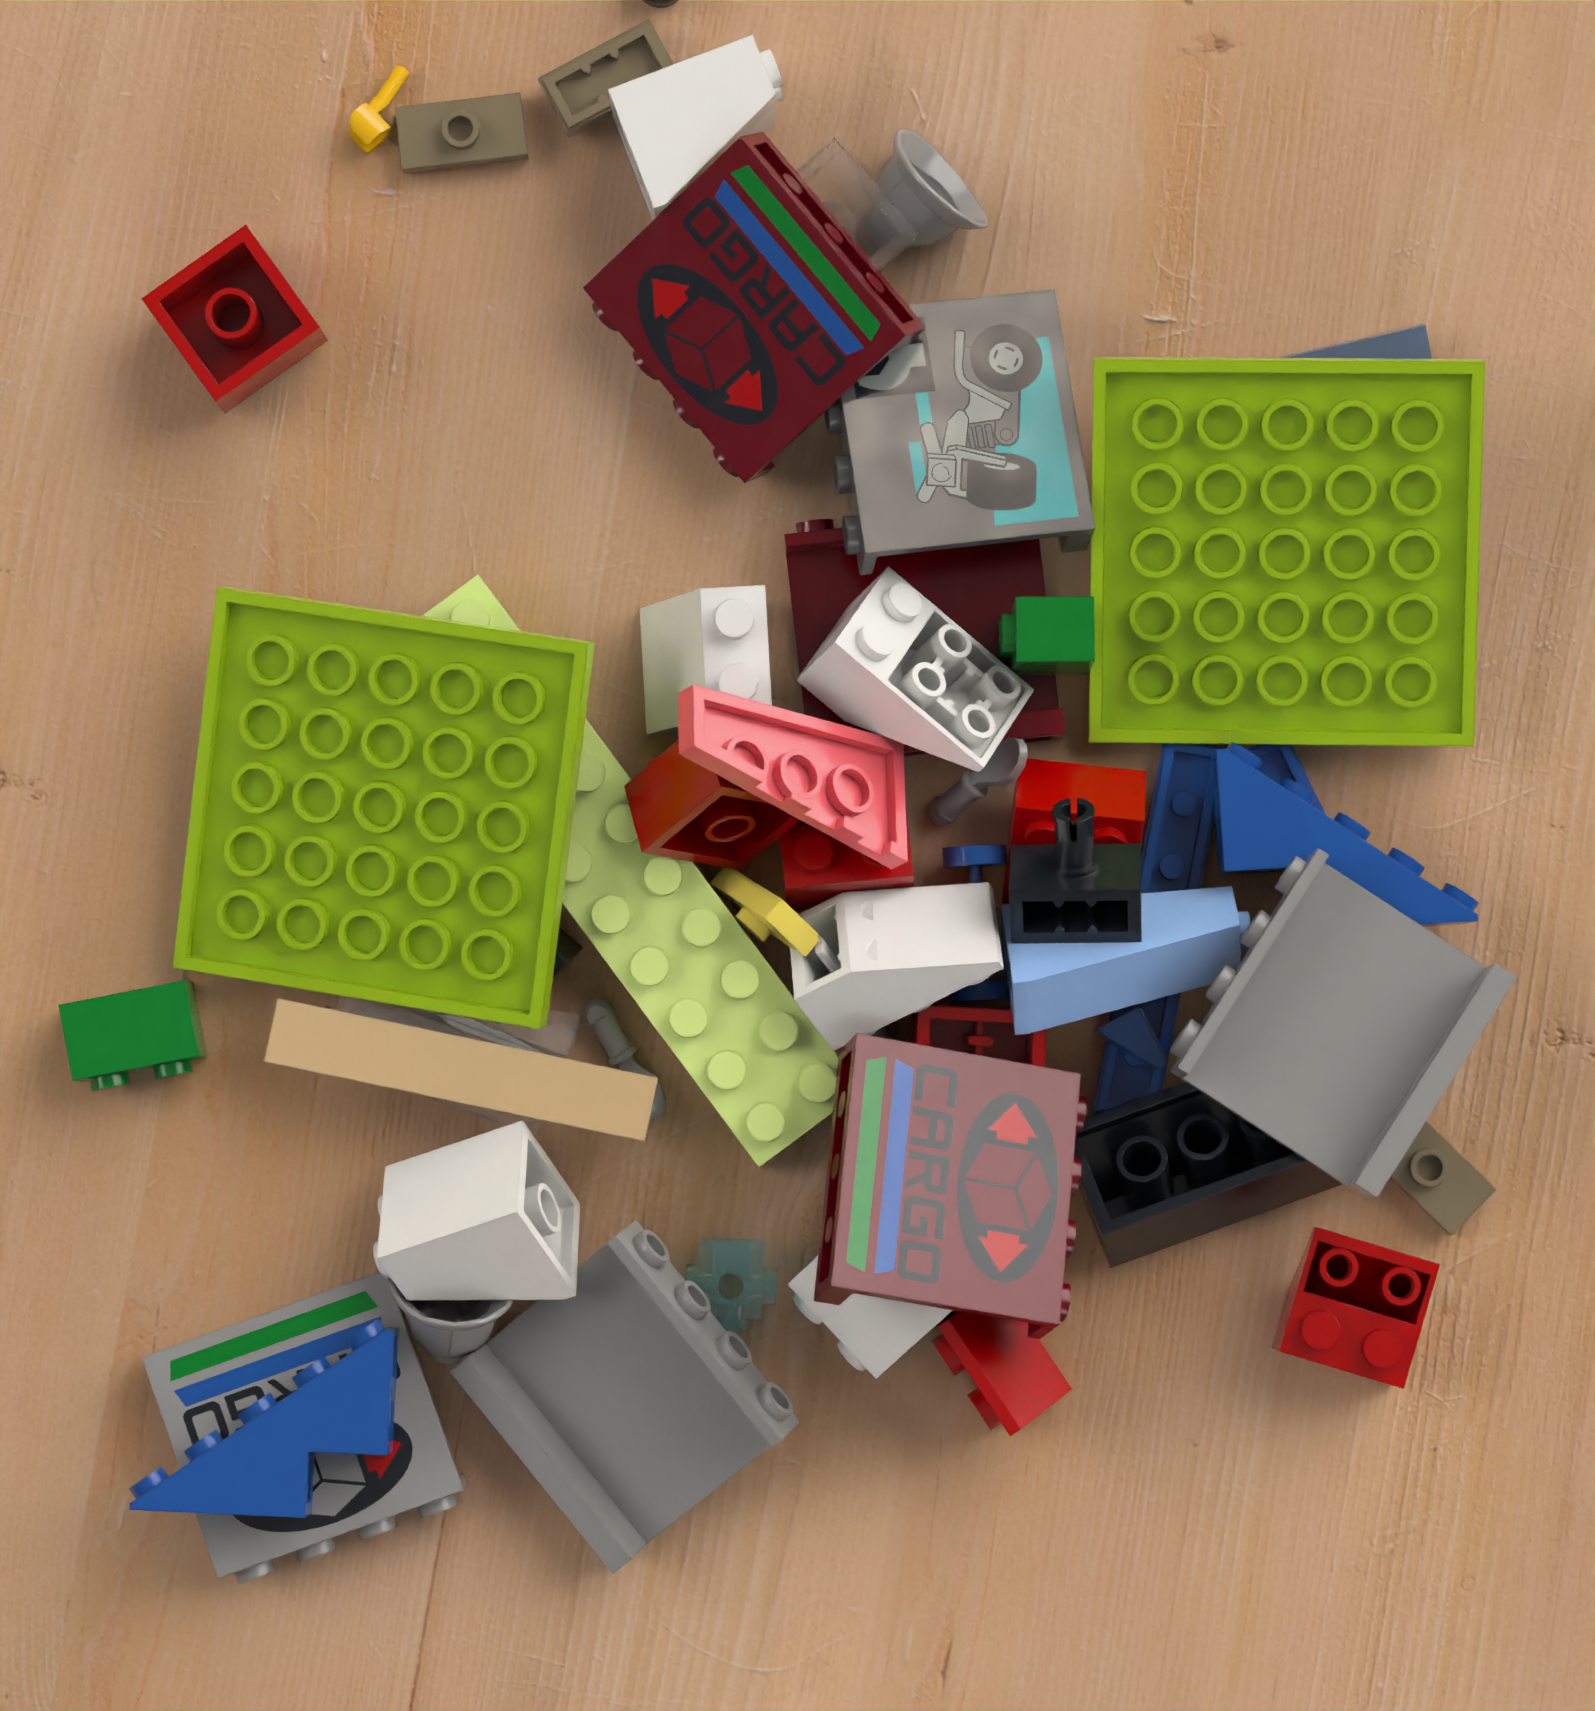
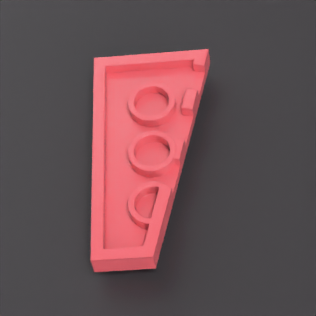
M695 684L678 693L679 754L890 869L908 862L903 743L878 734Z

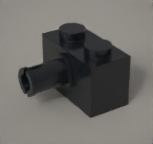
M1071 798L1057 802L1052 809L1055 844L1011 845L1009 874L1011 943L1142 942L1141 843L1094 844V805L1085 799L1077 798V821H1072Z

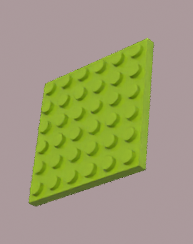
M1093 357L1092 513L1095 530L1091 538L1090 597H1094L1095 662L1090 668L1089 743L1230 744V742H1234L1236 744L1474 747L1485 361L1483 359Z
M216 587L173 968L536 1029L547 1026L595 642L240 588Z

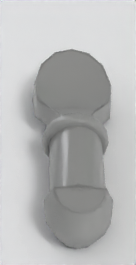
M1007 738L1002 741L980 772L971 770L964 772L961 780L942 796L934 797L927 810L931 822L940 826L951 824L956 821V816L976 799H981L987 795V786H1006L1015 781L1025 768L1028 752L1024 740Z
M601 998L591 999L586 1004L584 1010L587 1025L592 1026L607 1052L609 1064L611 1066L617 1064L620 1070L656 1077L652 1071L642 1066L634 1058L633 1054L637 1052V1048L635 1045L630 1044L613 1014L615 1009L612 1005ZM659 1080L650 1121L658 1119L665 1110L666 1097Z

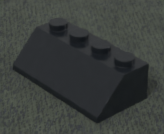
M1187 1082L1086 1117L1081 1132L1078 1135L1076 1134L1074 1157L1081 1160L1079 1187L1110 1268L1342 1185L1333 1177Z

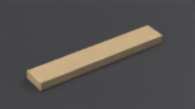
M277 998L264 1062L640 1141H646L659 1079L657 1077Z

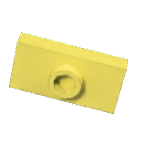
M724 867L711 881L710 884L739 910L734 918L760 941L764 942L769 935H772L805 957L820 941L817 937L819 934L783 899L735 869Z

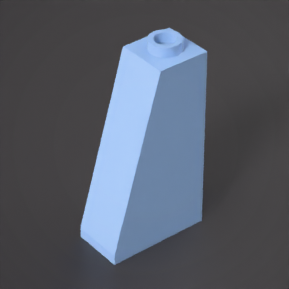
M1232 886L1142 893V942L1011 943L1009 904L1001 905L1003 956L1015 1035L1030 1034L1210 985L1225 964L1236 970L1241 962V950L1249 949L1240 943L1241 938L1251 924L1249 912L1237 911Z

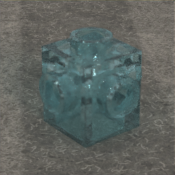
M701 1238L699 1264H687L686 1280L694 1282L702 1289L710 1302V1312L726 1331H749V1319L762 1320L763 1305L776 1306L777 1267H765L766 1240ZM732 1273L739 1276L743 1282V1291L736 1296L726 1295L720 1288V1279L723 1275Z

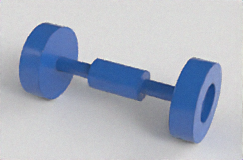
M971 845L942 848L943 867H969V883H982V866L1007 864L1006 845ZM986 979L979 984L966 986L949 995L950 1002L1010 999L1007 979Z

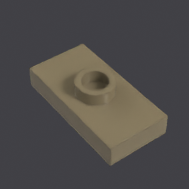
M648 19L538 78V82L569 138L612 115L608 89L671 66L673 62L651 21Z
M520 92L395 107L401 166L404 174L529 159Z
M1427 1121L1390 1177L1448 1235H1453L1496 1191Z

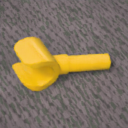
M396 65L369 104H362L351 114L350 137L366 153L376 149L392 130L380 115L387 109L409 76V72L400 65Z

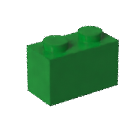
M1016 597L1010 613H1002L1001 621L998 624L999 659H1010V670L1016 675H1087L1095 662L1094 597Z
M182 980L58 1005L72 1081L84 1082L90 1080L92 1091L129 1085L128 1073L150 1068L154 1070L155 1079L193 1072L191 1060L207 1057L193 982Z

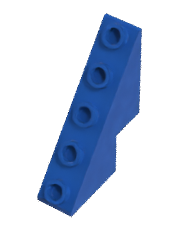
M1230 742L1226 749H1216L1211 754L1218 875L1285 871L1295 856L1306 861L1308 856L1319 848L1329 855L1325 861L1327 865L1423 927L1470 924L1478 921V914L1474 910L1479 903L1474 898L1449 883H1446L1442 890L1438 889L1420 877L1425 868L1419 862L1396 848H1392L1388 855H1386L1366 841L1371 834L1370 831L1347 815L1338 812L1334 820L1312 806L1317 797L1297 782L1284 777L1279 785L1258 771L1263 762L1247 749L1234 742Z
M378 1319L346 1341L353 1351L332 1366L326 1357L323 1356L292 1377L299 1389L278 1403L272 1394L269 1393L239 1413L238 1416L244 1426L223 1440L218 1431L215 1430L186 1449L184 1454L190 1461L186 1466L171 1476H168L163 1467H160L129 1488L136 1499L130 1503V1510L306 1518L312 1513L315 1452L385 1456L393 1452L399 1328L390 1327L385 1329Z

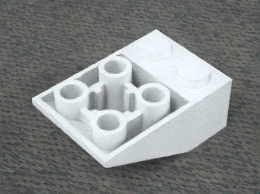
M889 566L848 606L797 678L801 685L845 722L980 772L985 767L1034 691L1032 687Z
M988 882L842 892L798 914L819 934L817 937L820 941L805 957L790 947L794 1000L833 1051L845 1046L856 1033L871 1036L878 1029L911 1013L921 1012L930 1007L935 1001L966 986L979 984L991 974L1004 969L993 888Z

